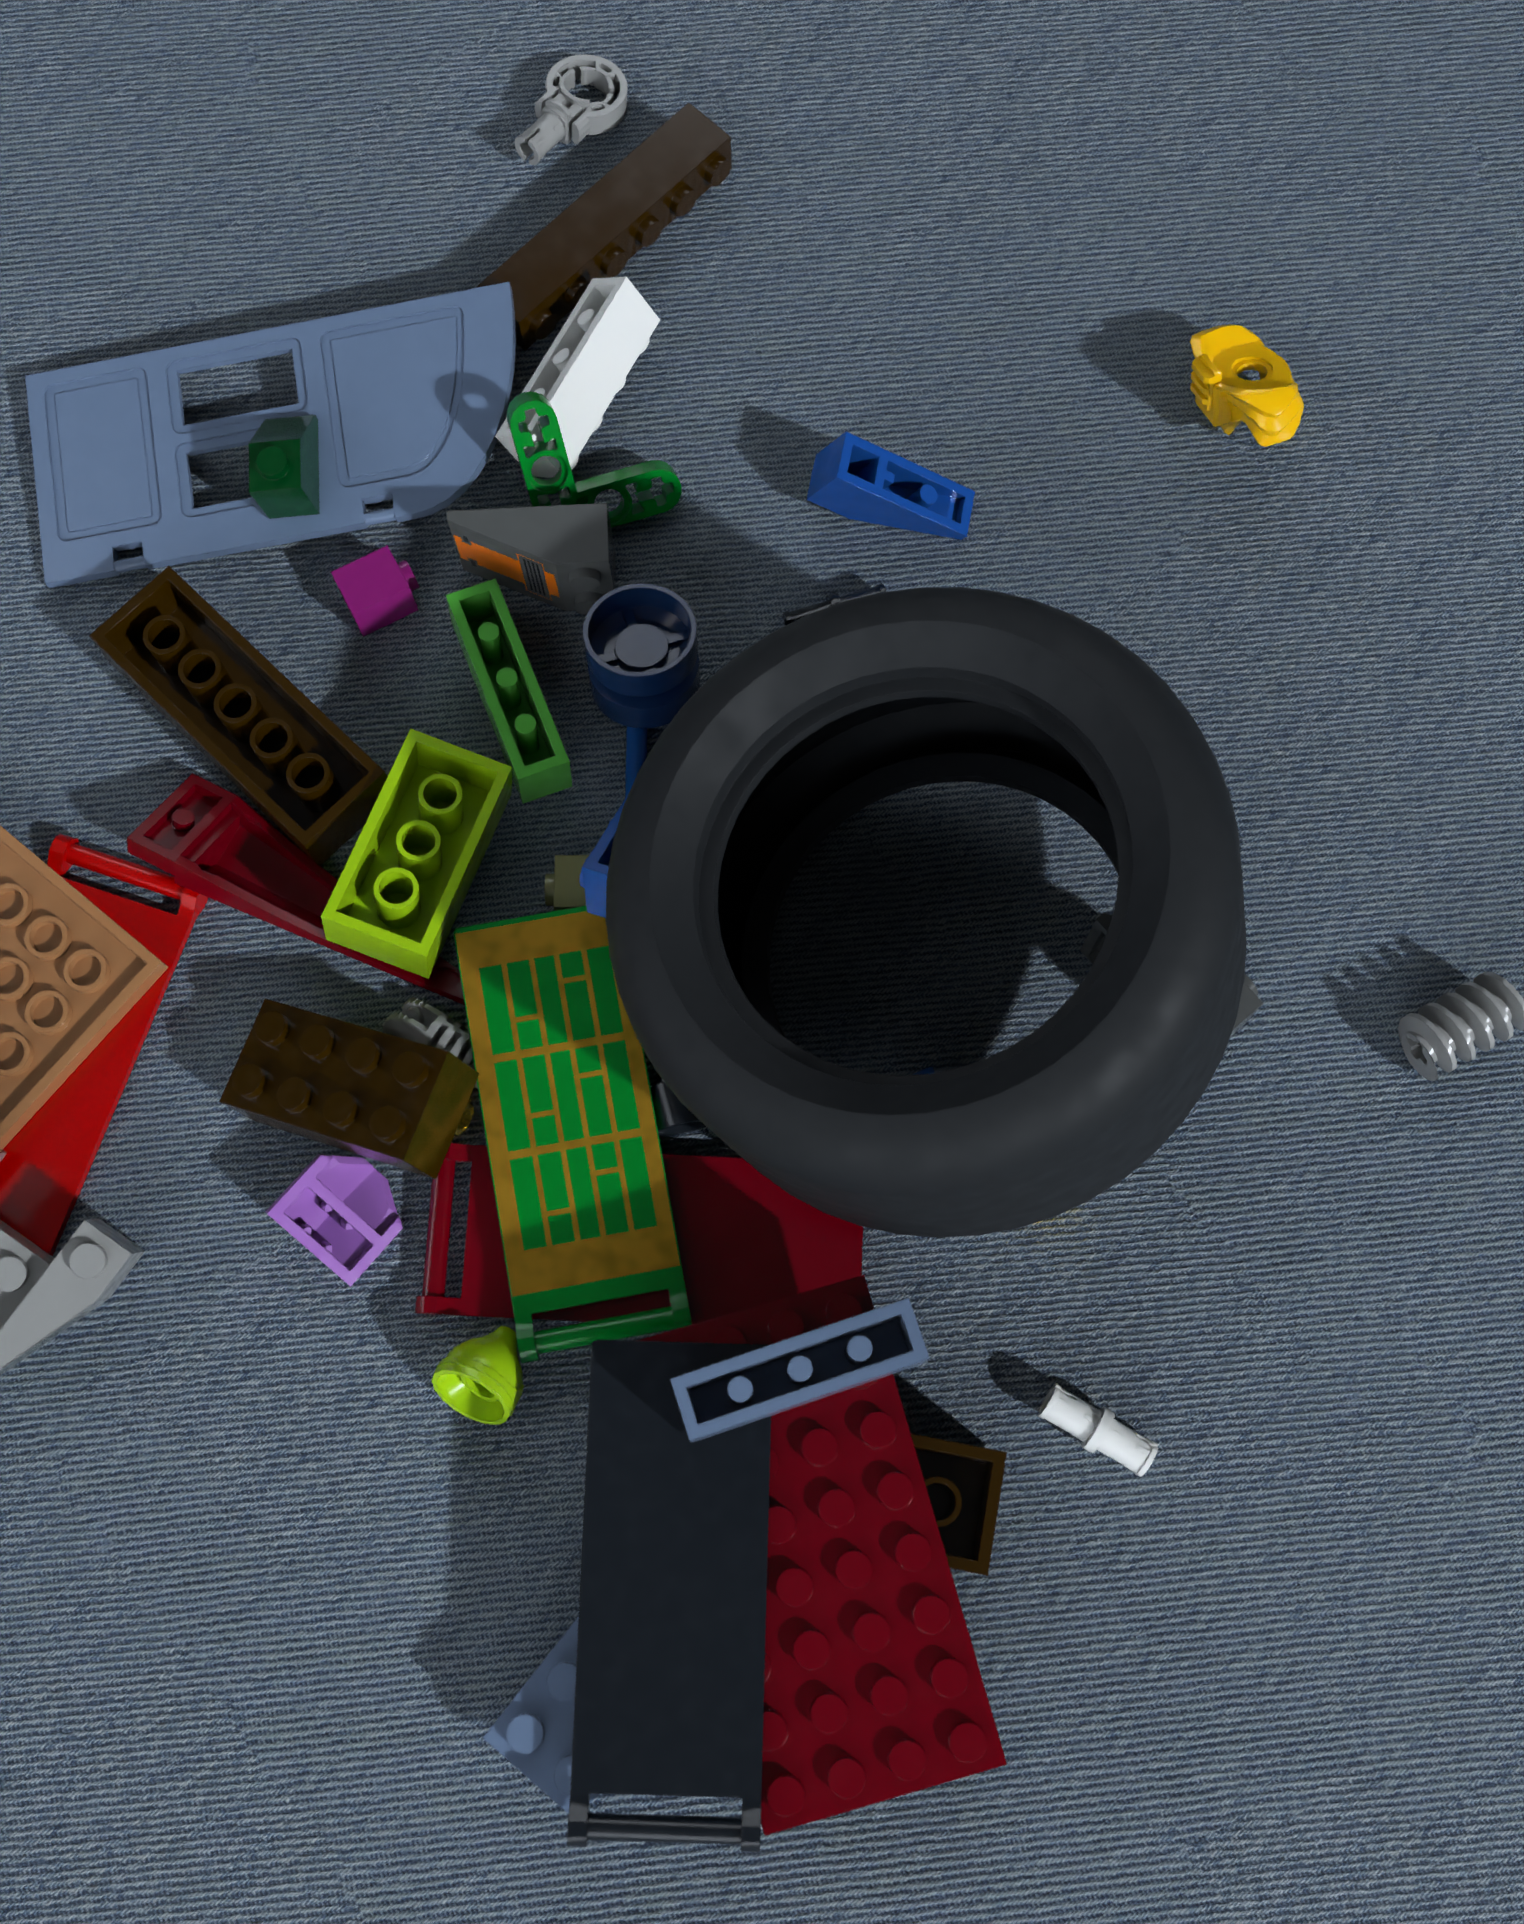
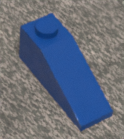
M846 431L815 455L806 500L848 519L962 540L968 534L975 491Z

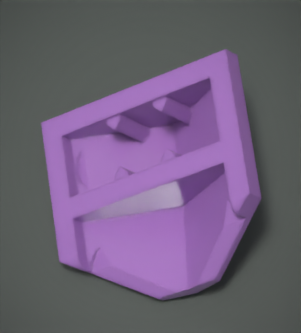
M318 1154L265 1211L350 1287L403 1229L388 1179L363 1157Z

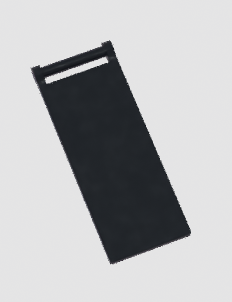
M595 1340L592 1343L571 1786L567 1830L568 1847H587L588 1840L733 1844L741 1845V1852H760L771 1416L692 1443L689 1441L670 1379L769 1345ZM590 1793L742 1798V1817L590 1813Z

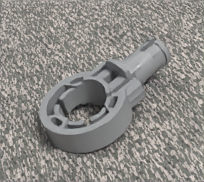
M589 54L573 55L557 62L547 74L546 93L535 102L534 109L538 120L515 138V149L520 157L526 161L534 153L529 158V164L536 165L559 142L569 144L571 136L572 142L577 144L586 135L602 134L615 128L623 120L627 110L628 87L625 75L620 68L603 57ZM575 79H580L581 85L595 86L596 89L607 96L601 102L590 103V99L575 97L568 91L575 87ZM614 93H616L617 96H618L615 101H614Z

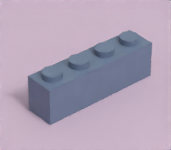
M907 1298L674 1377L670 1380L689 1441L693 1443L924 1364L930 1357L910 1300Z

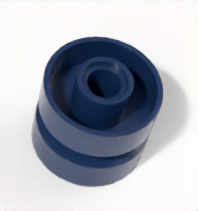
M639 583L621 586L609 591L600 597L589 609L583 624V640L591 692L598 708L611 720L628 727L655 728L669 724L681 707L700 688L697 626L694 613L688 603L677 593L665 587Z

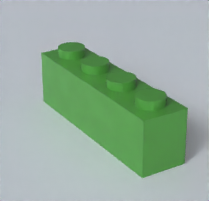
M496 578L447 594L446 600L452 626L506 763L512 767V778L522 804L572 787L570 761Z

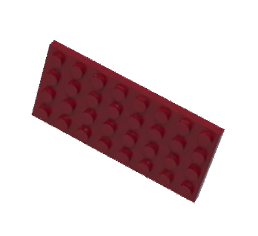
M861 1275L636 1341L772 1345L872 1311L874 1306L865 1276ZM892 1374L772 1415L761 1824L764 1836L1007 1765L894 1375Z

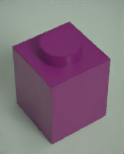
M388 545L331 572L363 637L418 611L412 591L420 588L406 559L397 563Z

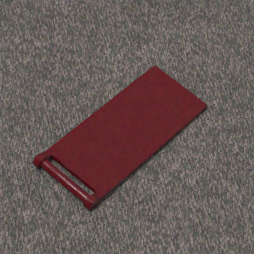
M451 1143L437 1179L432 1178L422 1296H416L415 1314L514 1318L487 1145ZM662 1154L692 1324L861 1276L863 1226L823 1213L793 1197L758 1172L743 1158ZM472 1163L461 1298L445 1297L455 1164ZM666 1289L532 1314L535 1320L588 1322L671 1306L669 1291Z

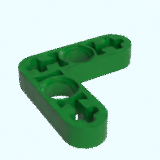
M532 391L523 392L515 396L509 403L507 422L532 507L551 506L548 495L555 493L558 494L561 505L594 504L595 498L600 492L606 489H613L621 494V502L616 509L609 512L612 528L664 513L678 503L682 494L681 483L673 468L668 463L660 460L646 461L574 482L557 416L549 400L542 394ZM535 408L538 416H542L538 419V425L544 440L535 443L533 442L528 425L523 422L526 420L525 411ZM542 456L555 457L560 463L558 472L550 479L542 480L532 475L533 463ZM655 477H660L664 483L661 488L662 494L658 496H653L650 491L652 487L651 479ZM631 483L636 490L635 494L639 502L632 504V498L626 487L627 484Z

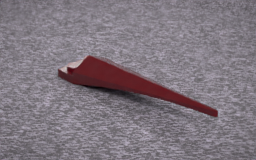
M193 773L127 837L128 853L173 875L175 884L465 1005L459 969L440 956L429 979L326 940L321 915L338 880L320 865L318 866L309 856L276 830L239 796Z

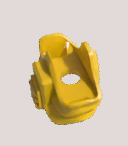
M1224 324L1192 335L1190 343L1195 359L1192 361L1191 367L1193 371L1191 373L1192 383L1190 390L1195 395V403L1214 427L1220 426L1224 433L1230 435L1241 422L1247 424L1256 442L1263 447L1291 439L1300 424L1304 402L1298 391V384L1292 378L1287 362L1277 353L1267 348L1259 337L1243 326ZM1257 370L1260 380H1245L1237 375L1243 371Z

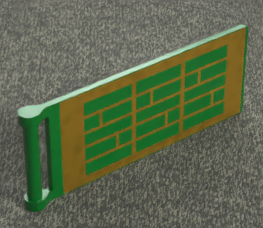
M586 906L456 928L454 930V940L475 1071L479 1073L477 1078L478 1092L521 1363L539 1361V1354L592 1345L595 1340H619L692 1325L644 1049L635 1035L618 991L609 954L606 918L588 913ZM666 1289L669 1291L671 1306L535 1331L532 1314Z

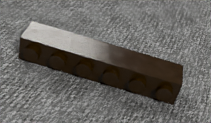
M687 103L483 280L477 287L510 282L515 311L516 343L526 351L537 340L548 337L556 327L557 322L575 308L593 278H608L618 275L634 254L642 247L652 245L658 239L662 230L676 217L686 215L692 209L696 200L710 187L720 185L732 169L731 137L692 104Z

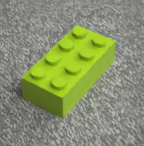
M410 728L321 915L326 940L429 979L512 795V767Z

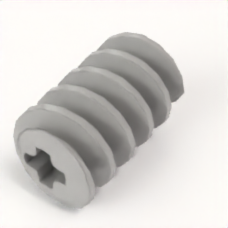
M1483 972L1474 978L1473 982L1461 984L1455 989V993L1447 992L1440 996L1436 1003H1427L1418 1010V1013H1409L1401 1018L1398 1032L1403 1051L1409 1063L1420 1075L1427 1080L1435 1081L1438 1079L1435 1063L1443 1071L1450 1073L1457 1068L1455 1054L1461 1060L1469 1062L1476 1058L1475 1046L1487 1052L1495 1047L1494 1036L1505 1042L1513 1037V1026L1518 1030L1524 1031V999L1515 987L1502 976L1494 972Z

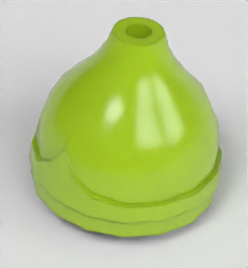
M500 1326L488 1335L471 1338L455 1346L437 1365L431 1380L434 1390L440 1398L455 1411L469 1419L492 1425L507 1422L509 1416H512L524 1389L523 1372L517 1354L516 1332L509 1327Z

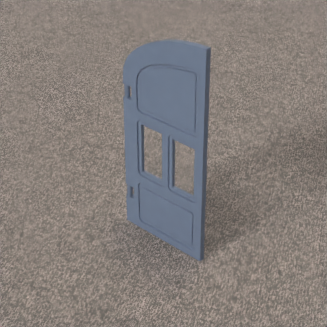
M510 282L26 375L25 381L45 584L51 589L119 576V573L144 568L151 570L366 529L370 525L396 520L398 522L409 521L435 514L451 505L466 492L488 462L498 441L495 435L506 417L512 390L516 348L515 311ZM292 353L299 403L185 425L179 374ZM316 415L318 418L320 514L269 519L253 497L194 508L189 456L249 445L250 440L265 419ZM393 500L394 508L366 513V504ZM143 548L142 556L118 560L117 552Z

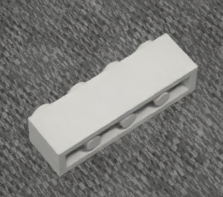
M627 277L593 278L523 390V392L533 391L540 393L549 400L557 416L571 470L576 466L579 454L591 434L600 426L603 414L615 394L625 385L626 376L638 356L649 345L650 336L660 322L659 317ZM535 408L526 410V420L523 422L528 425L533 442L544 441L538 425V419L542 416H538ZM506 418L495 437L519 462ZM542 456L533 463L532 475L535 477L552 478L558 472L560 463L555 457Z

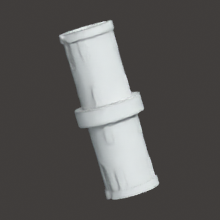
M1057 1383L1049 1390L1038 1411L1040 1418L1048 1420L1081 1440V1447L1090 1453L1098 1450L1130 1469L1139 1477H1142L1147 1472L1157 1454L1159 1444L1115 1420V1412L1106 1407H1102L1099 1410L1063 1389Z

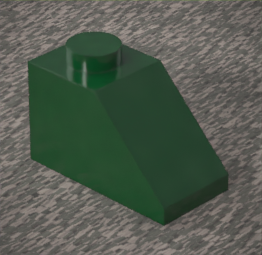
M316 415L265 419L249 442V493L269 519L320 514L318 418Z

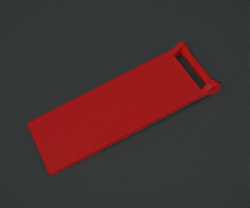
M62 833L53 839L47 860V865L62 878H64L70 867L75 865L181 901L178 913L175 915L64 878L169 968L3 1148L7 1154L0 1162V1220L52 1257L194 923L209 898L175 884L174 876L81 846L77 838Z

